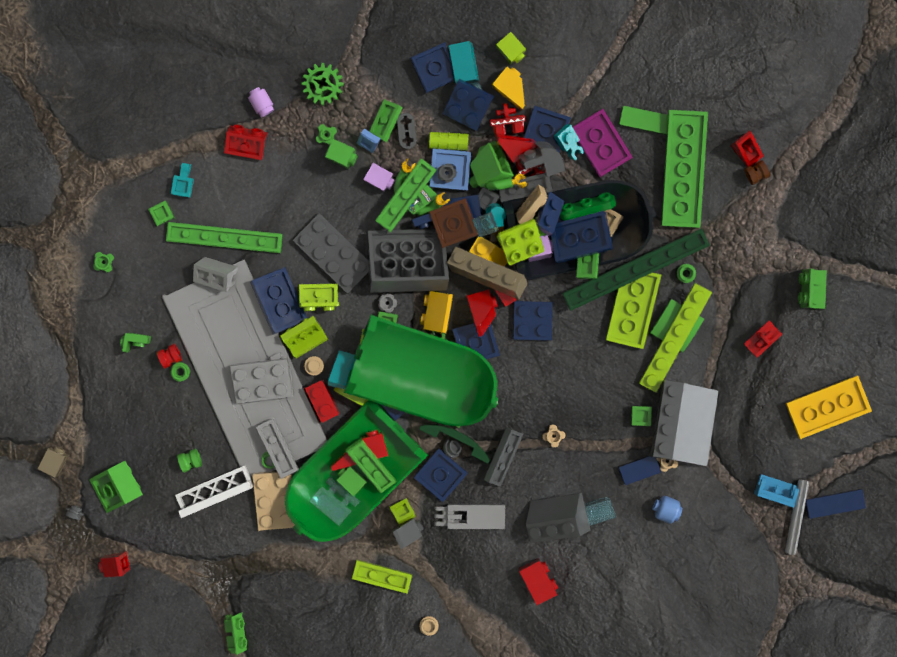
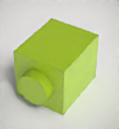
M512 32L496 44L497 50L510 64L514 61L517 64L525 57L526 48Z

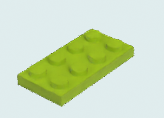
M651 273L617 290L606 335L607 341L644 349L661 274Z

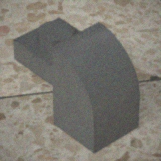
M543 141L535 142L536 150H527L524 154L518 155L520 163L525 169L540 165L541 170L547 177L565 171L562 156L550 143Z

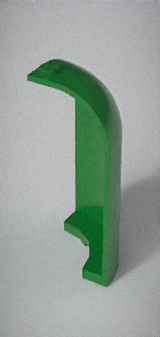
M373 315L370 316L363 331L364 337L361 345L358 344L354 356L355 362L352 370L349 371L344 393L450 426H467L478 423L489 414L492 408H496L498 403V397H496L497 377L490 363L480 353L469 347Z
M368 400L292 477L285 494V509L288 517L294 524L293 529L299 535L304 534L312 540L327 542L348 534L428 456L414 439H411L405 430L388 416L387 412L377 403ZM372 430L382 431L388 456L378 459L396 479V483L380 493L356 464L353 467L368 482L356 495L352 496L337 481L340 477L337 474L343 468L332 471L331 465L346 452L349 446L363 436H367L366 432Z

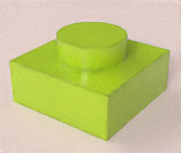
M407 498L390 506L399 525L416 517Z

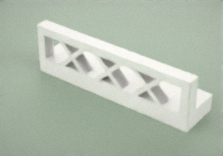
M246 465L176 494V499L181 508L178 511L180 517L183 518L253 488L254 484ZM243 471L247 481L243 483L233 481L236 473ZM222 479L229 482L227 490L224 491L216 488L218 481ZM207 487L212 489L210 497L204 498L199 496L201 488ZM186 494L195 497L193 503L187 507L182 499V496Z

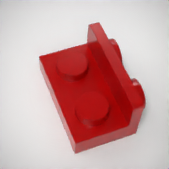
M242 125L230 126L226 132L224 153L262 160L268 133L263 132L259 128L247 129Z

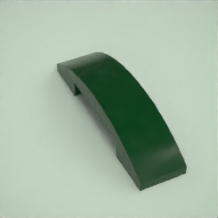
M421 424L419 430L433 437H437L439 431L473 447L471 455L489 463L490 459L483 448L463 432L444 425Z

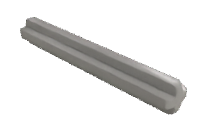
M800 479L797 484L799 492L792 510L785 553L795 555L797 551L809 487L807 480Z

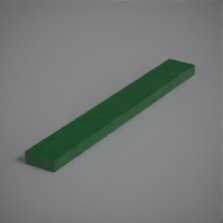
M701 228L598 276L597 279H592L566 291L562 295L569 310L572 311L710 246Z

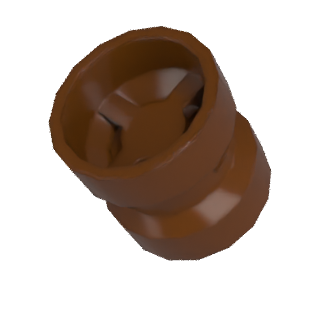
M763 160L757 162L753 167L749 166L744 169L745 175L752 186L757 184L759 180H765L770 177L769 169Z

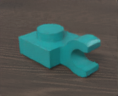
M181 164L180 176L174 175L171 194L191 198L194 182L193 178H188L191 164Z

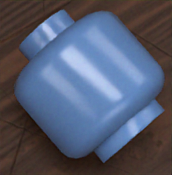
M665 495L660 500L656 499L652 508L657 519L669 524L678 521L682 513L680 502Z

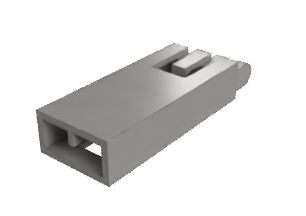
M448 504V506H434L435 511H442V514H434V518H442V521H434V526H448V529H505V504ZM454 511H467V520H454L462 519V514H454Z

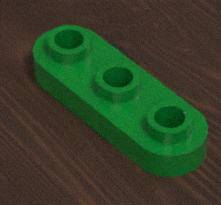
M602 193L598 197L584 198L580 202L564 204L560 213V219L566 221L612 209L616 206L615 196L610 193Z

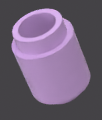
M258 87L249 92L250 96L248 99L256 114L264 117L274 111L273 103L265 89Z

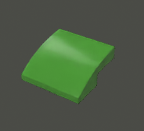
M671 299L650 334L663 340L682 305ZM701 316L698 317L680 352L683 353L704 321V318Z

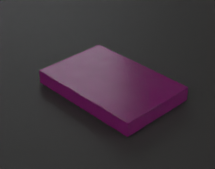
M604 109L573 126L580 139L578 143L583 148L586 157L599 178L633 158Z

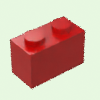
M324 379L305 388L321 423L340 414Z
M538 558L519 568V572L536 605L557 596L555 590L558 589L554 578L549 579L547 575L549 569L545 561L541 563Z

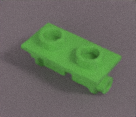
M242 612L236 615H225V632H232V635L226 636L228 650H230V654L235 653L238 655L247 650V639L244 632L245 622Z

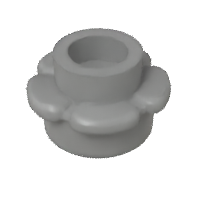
M392 294L382 295L379 298L378 306L380 310L389 313L397 306V300L394 299Z

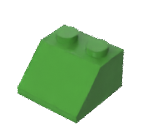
M126 461L89 479L106 513L143 495Z

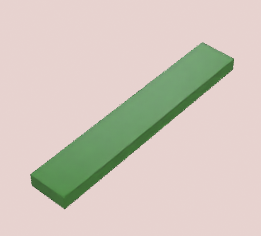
M168 222L166 241L273 253H281L283 234L173 222Z

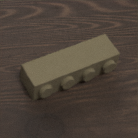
M455 247L447 262L452 272L518 300L528 284L523 274L458 247Z

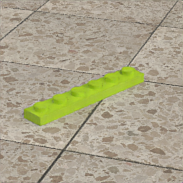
M694 283L639 384L654 392L658 391L710 298L712 291Z

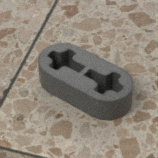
M402 113L397 120L399 142L403 149L410 150L415 147L417 141L415 121L411 114ZM404 117L412 121L408 123L409 130H405L404 124L400 123L404 120ZM405 133H409L410 139H413L410 146H406V143L402 142V140L406 139Z

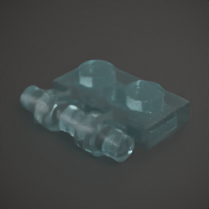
M330 477L326 483L331 488L327 491L321 487L312 497L310 503L340 526L352 512L346 506L351 503L356 507L360 501L355 495L352 496L338 481ZM336 492L344 497L342 502L333 496Z

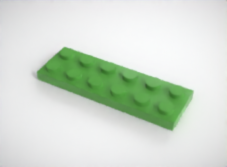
M668 111L661 226L700 228L708 112Z

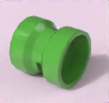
M197 449L190 450L187 454L181 453L177 455L183 473L190 471L193 467L199 468L202 466L201 457Z

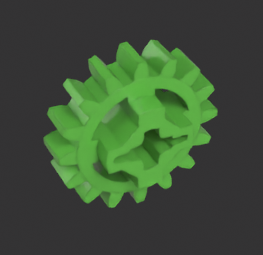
M324 63L321 64L320 68L314 64L313 71L308 68L307 70L310 74L303 75L306 82H302V86L307 87L303 92L304 94L309 93L308 100L314 98L313 103L317 104L318 101H321L322 106H324L325 101L332 104V98L338 100L336 94H342L343 92L339 87L344 86V83L339 82L343 77L342 75L337 76L338 69L332 71V65L330 64L325 68ZM319 72H323V74L318 77L314 76ZM331 75L335 78L336 86L330 82ZM325 80L328 86H323L321 89L320 85L317 82H323ZM310 83L316 87L315 94L311 91ZM331 92L330 95L323 97V94Z

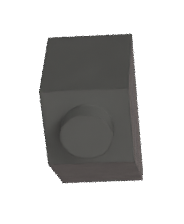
M414 517L401 525L394 526L393 534L400 548L403 549L422 537V530L424 528L421 521H416Z

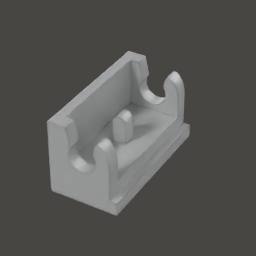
M204 257L194 264L193 282L227 292L236 283V280L232 279V277L238 272V267Z

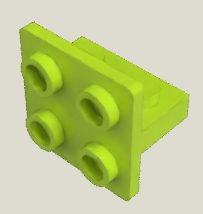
M534 219L502 231L497 236L509 265L545 251Z

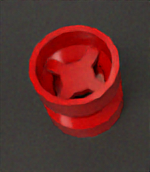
M175 343L170 345L166 351L163 349L157 351L158 359L164 369L170 367L171 362L178 363L183 360Z

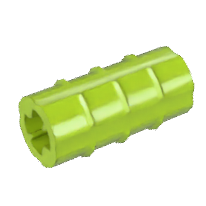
M430 132L429 149L468 151L469 134Z

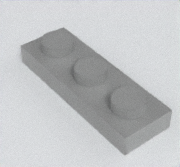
M272 418L258 425L256 429L280 478L283 479L299 471L275 419Z

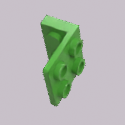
M804 269L799 274L801 292L798 294V303L801 304V308L825 309L827 270Z

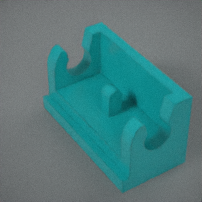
M467 41L449 45L455 83L457 84L459 79L467 83L479 81L473 43Z

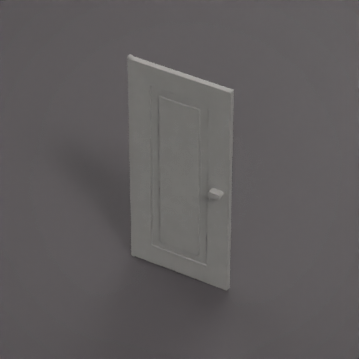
M242 260L233 264V266L238 267V272L232 277V279L236 280V283L227 292L194 282L167 296L163 294L162 299L239 466L246 465L253 480V473L276 470L275 467L271 469L265 468L262 464L261 457L267 449L256 429L258 425L274 418L295 461L318 451L328 440L279 333L274 335L271 333L250 284V281L254 280L246 261ZM288 358L294 391L293 397L236 404L231 365ZM269 456L267 458V462L265 461V463L269 466H272L273 462L271 460V457Z

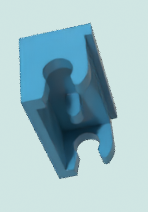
M760 474L754 494L794 508L799 489H797L798 486Z

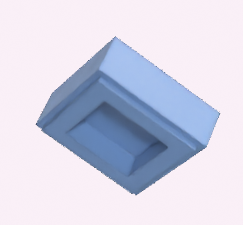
M363 129L357 144L373 153L378 146L380 138Z

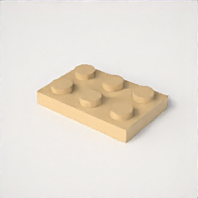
M277 471L253 473L258 531L293 528L294 524L288 517L285 509V494L292 479V474L281 479Z

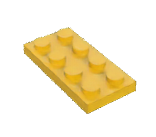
M857 375L785 403L799 439L872 412Z

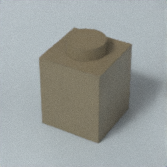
M59 446L50 447L47 449L38 470L53 477L60 476L69 455L65 453V449Z

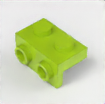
M299 284V308H304V311H315V308H323V311H335V307H339L338 284Z
M314 316L304 319L299 325L289 328L284 334L280 335L294 358L302 356L328 340L321 325Z

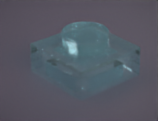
M492 212L472 219L479 238L499 230Z

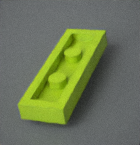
M357 559L352 579L408 593L412 574Z

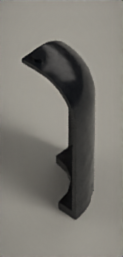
M606 180L551 192L564 200V204L580 202L584 198L598 197L602 193H610L615 196L616 206L611 210L622 215L623 219L611 236L613 250L599 253L598 265L632 257L641 251L652 237L653 218H656L654 206L650 207L645 193L631 183ZM528 197L503 202L508 229L520 225L515 213ZM539 207V209L535 212V216H534V218H533L534 220H535V217L538 216L540 207ZM552 251L550 258L531 262L525 259L515 263L518 273L523 274L526 280L577 270L578 258L557 263L554 251Z

